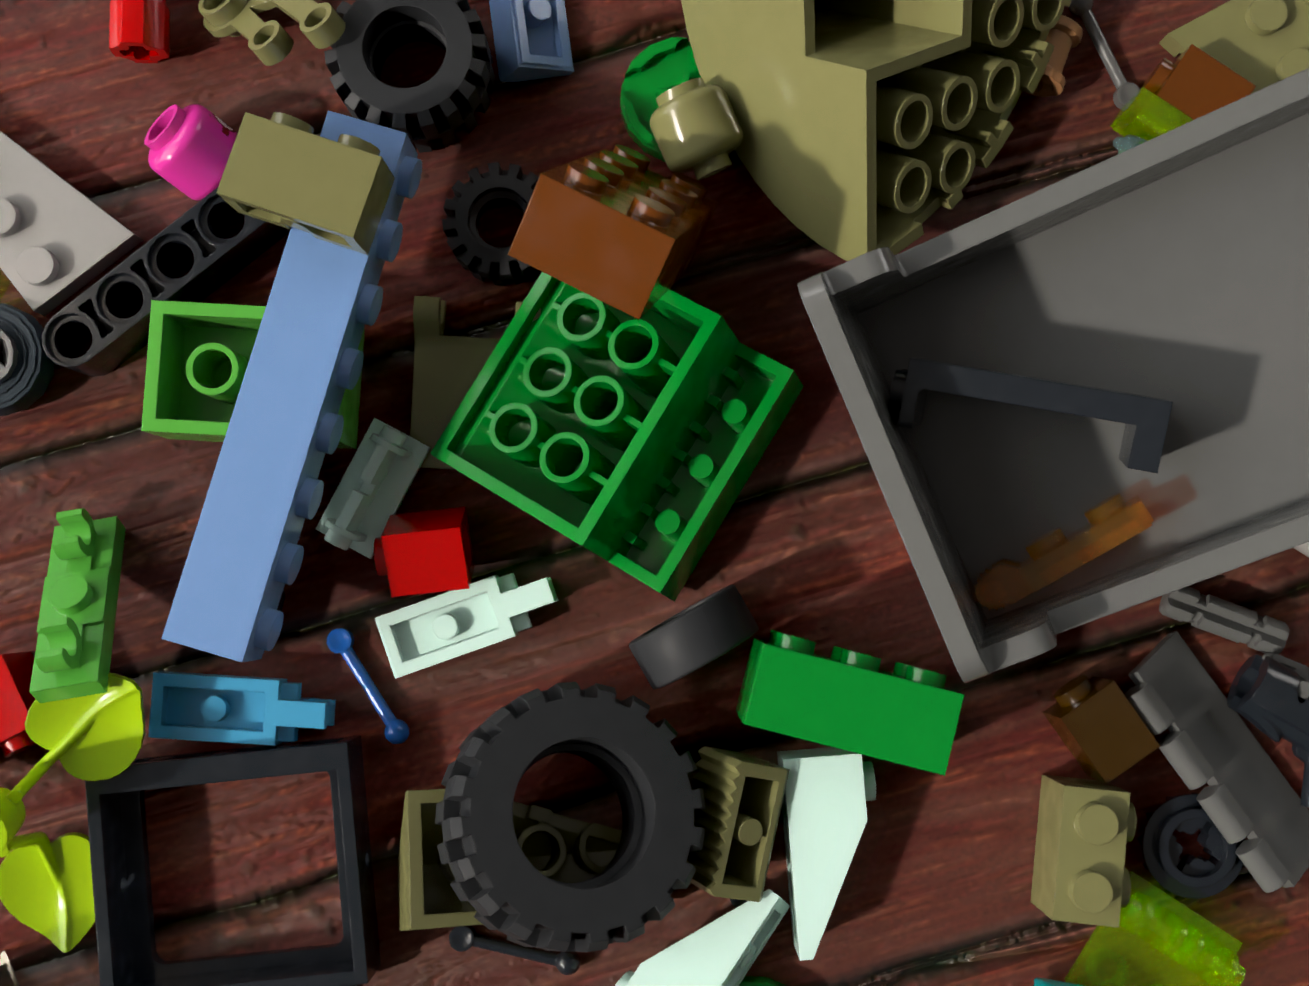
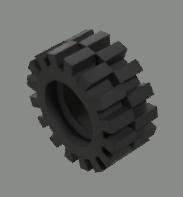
M499 162L488 163L489 172L480 174L476 167L467 172L470 180L466 184H463L458 179L453 185L452 190L455 196L453 200L446 198L443 207L447 215L446 219H442L443 231L447 236V243L458 262L465 270H470L475 278L483 282L486 278L491 279L494 285L505 286V280L514 279L517 285L526 282L525 275L533 272L537 276L542 271L507 255L511 246L494 247L483 241L478 231L479 220L486 209L499 203L512 204L525 213L539 177L531 171L528 176L523 174L519 165L510 163L509 170H501Z

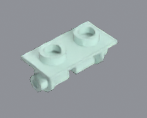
M374 418L322 515L316 530L325 534L324 539L330 544L343 550L351 548L372 559L375 538L381 537L390 515L396 514L431 447Z

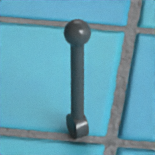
M1071 0L1070 12L1073 15L1080 16L1116 88L1113 94L1114 104L1121 110L1133 108L1141 99L1140 88L1134 83L1127 82L1091 10L1094 3L1093 0Z

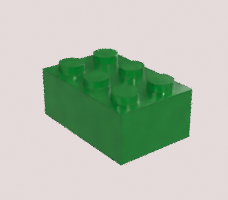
M771 630L769 641L753 638L735 711L743 724L945 776L964 694L945 688L947 675L900 662H895L893 673L879 670L881 658L833 646L831 657H826L814 653L816 642Z

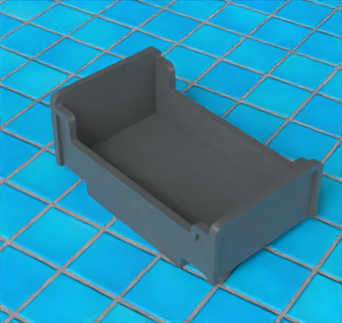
M1309 68L900 254L894 255L889 247L878 248L797 283L802 302L948 651L964 683L990 675L994 671L1051 650L1057 646L1056 635L1061 632L1309 542ZM910 358H922L1172 401L1173 404L1158 473L1130 469L1120 461L1119 453L1126 425L1120 422L928 390L922 423L913 429L898 427L900 411L889 410L890 394L895 372L897 369L908 370Z

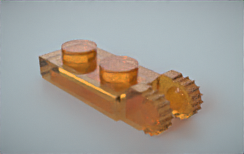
M1117 493L1087 510L1084 515L1089 523L1065 536L1059 527L1031 542L1025 547L1030 557L1024 561L1019 562L1002 558L993 563L992 568L986 567L985 572H980L981 577L977 579L978 584L974 585L976 588L974 595L977 596L976 601L982 604L981 607H987L989 611L990 609L998 611V608L1001 607L1005 609L1007 603L1010 605L1016 603L1153 526L1151 523L1154 521L1138 495L1125 502L1121 494Z

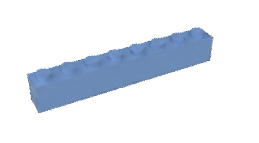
M329 110L320 137L337 142L340 134H347L373 144L380 150L379 156L384 159L395 180L368 255L317 239L311 233L291 227L161 638L238 662L262 659L264 650L271 651L280 635L284 614L278 611L277 608L285 584L291 585L299 573L304 555L303 546L297 545L305 518L311 520L320 506L324 483L318 479L325 453L333 454L339 444L344 425L343 416L338 415L345 388L352 390L360 377L364 355L362 351L358 350L365 324L372 326L379 315L383 300V288L377 286L385 261L393 262L398 253L403 233L402 223L397 222L404 198L412 199L416 194L422 174V161L417 158L418 153L407 133Z

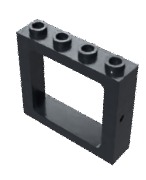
M361 735L280 743L275 746L261 745L135 758L131 765L117 776L107 780H85L100 986H363V984L369 983L381 966ZM327 771L330 776L343 924L342 941L336 944L175 961L162 960L156 952L144 799L145 790Z

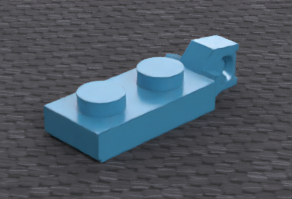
M170 671L153 672L148 737L275 746L282 742L298 741L299 728L326 729L327 725L334 726L336 700L301 698L302 683L287 682V679Z

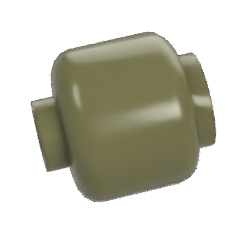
M702 77L683 82L656 98L658 108L650 117V128L670 171L686 173L693 170L697 181H700L732 166L728 154L737 149L741 144L743 131L723 87L719 85H705Z

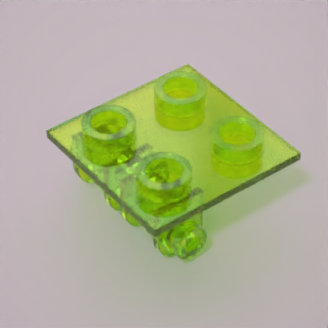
M1131 871L1129 873L1131 880L1130 900L1126 908H1121L1119 928L1097 925L1064 979L1065 982L1083 986H1240L1245 978L1246 970L1239 964L1237 952L1243 943Z

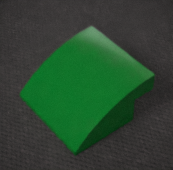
M541 272L430 454L675 602L804 386L793 369L740 343L721 315L670 289L640 319H637ZM541 308V316L535 321H533L535 315Z

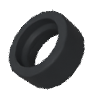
M729 585L643 633L629 643V648L652 689H658L681 679L735 648L759 630V626L736 586Z

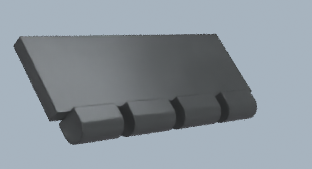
M1177 631L1169 633L1128 674L1135 686L1130 687L1124 695L1153 736L1166 729L1169 730L1170 733L1166 734L1158 742L1160 745L1159 749L1188 789L1194 790L1208 783L1209 786L1204 787L1196 797V800L1229 844H1234L1246 837L1248 838V840H1244L1235 853L1265 893H1270L1282 886L1284 888L1294 887L1309 868V810L1307 807L1300 805L1301 799L1238 713L1228 707L1226 697Z

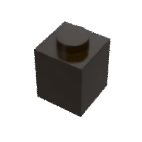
M1086 675L1074 678L1054 693L1053 696L1057 702L1043 711L1045 717L1086 775L1106 784L1160 747L1114 680L1095 676L1089 679Z

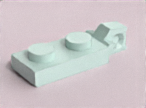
M510 573L502 577L494 575L471 583L469 589L452 590L374 619L396 679L519 635V631L532 627L528 611L559 600L550 577L518 587L514 573Z

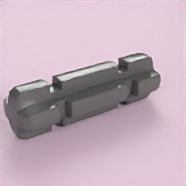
M1189 586L1162 595L1159 604V611L1164 616L1180 622L1190 621L1191 626L1236 643H1247L1248 647L1263 653L1280 654L1285 648L1290 632L1289 626L1285 622L1266 615L1265 617L1260 616L1256 611L1210 594L1200 595L1199 590Z

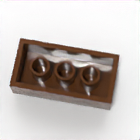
M617 144L613 151L606 148L540 173L507 255L640 319L688 271L719 203L705 197L708 188L702 183L680 173H673L671 179H668L648 169L651 162L648 157L631 148Z

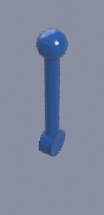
M342 628L332 630L327 636L326 643L328 648L334 653H341L386 725L384 732L386 739L392 744L404 743L409 736L408 724L401 719H396L352 648L354 645L353 634L349 630Z

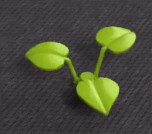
M109 672L108 690L106 693L39 703L35 699L28 710L25 720L26 733L32 741L50 751L40 759L12 790L0 787V857H5L0 865V900L10 914L21 923L47 937L63 953L72 950L95 922L89 836L78 832L63 834L50 842L47 834L42 831L15 835L23 826L26 817V810L22 801L23 797L56 761L60 760L63 768L75 778L86 781H99L119 775L137 757L145 736L142 689L134 680L116 673Z

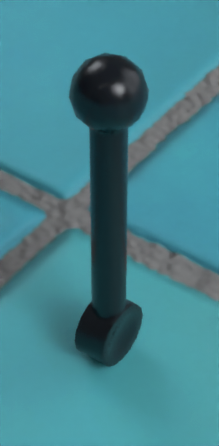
M472 926L454 927L449 935L451 947L459 952H464L473 946L553 965L564 975L576 973L581 965V959L577 952L566 951L557 953L536 947H525L514 942L476 934Z

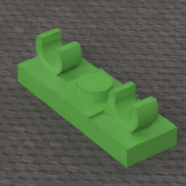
M84 508L57 512L56 520L60 526H54L48 572L44 581L39 613L38 638L29 691L39 703L106 693L108 690V674L110 672L126 528L117 516L92 520L90 514Z

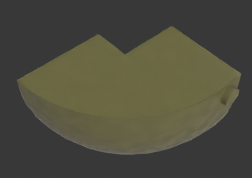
M681 0L688 37L699 74L705 85H719L723 87L742 128L743 139L738 148L735 149L736 154L767 197L797 228L820 246L843 260L849 261L882 247H889L894 255L898 254L924 235L922 223L938 208L943 206L953 209L962 199L963 194L961 190L970 181L975 166L987 168L1013 131V126L1006 120L1014 109L1022 91L1034 93L1055 47L1045 40L1050 29L1059 21L1064 6L1069 7L1071 0Z

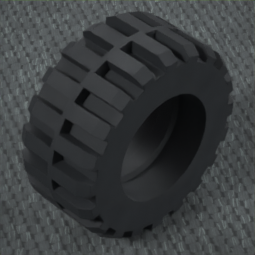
M577 682L557 683L544 691H540L537 688L517 697L493 713L478 728L472 731L459 746L460 753L456 760L448 765L441 782L446 787L443 801L436 804L435 824L442 825L443 843L438 844L437 847L441 864L449 863L455 880L450 885L460 901H469L477 911L474 917L489 930H499L506 934L507 940L525 947L541 948L545 951L591 952L607 949L608 944L614 942L627 943L644 934V924L646 922L661 921L675 907L674 899L670 896L672 892L676 889L688 888L696 871L693 865L686 862L689 852L703 850L706 829L694 827V812L706 809L703 789H691L687 773L696 770L697 767L690 751L678 754L670 743L677 736V731L665 718L656 723L650 722L646 718L650 705L634 695L620 701L615 699L617 694L615 687L598 683L587 689H580ZM553 754H575L596 765L612 783L622 810L621 838L611 862L599 875L578 883L560 882L541 874L524 855L514 831L512 810L519 780L533 764Z

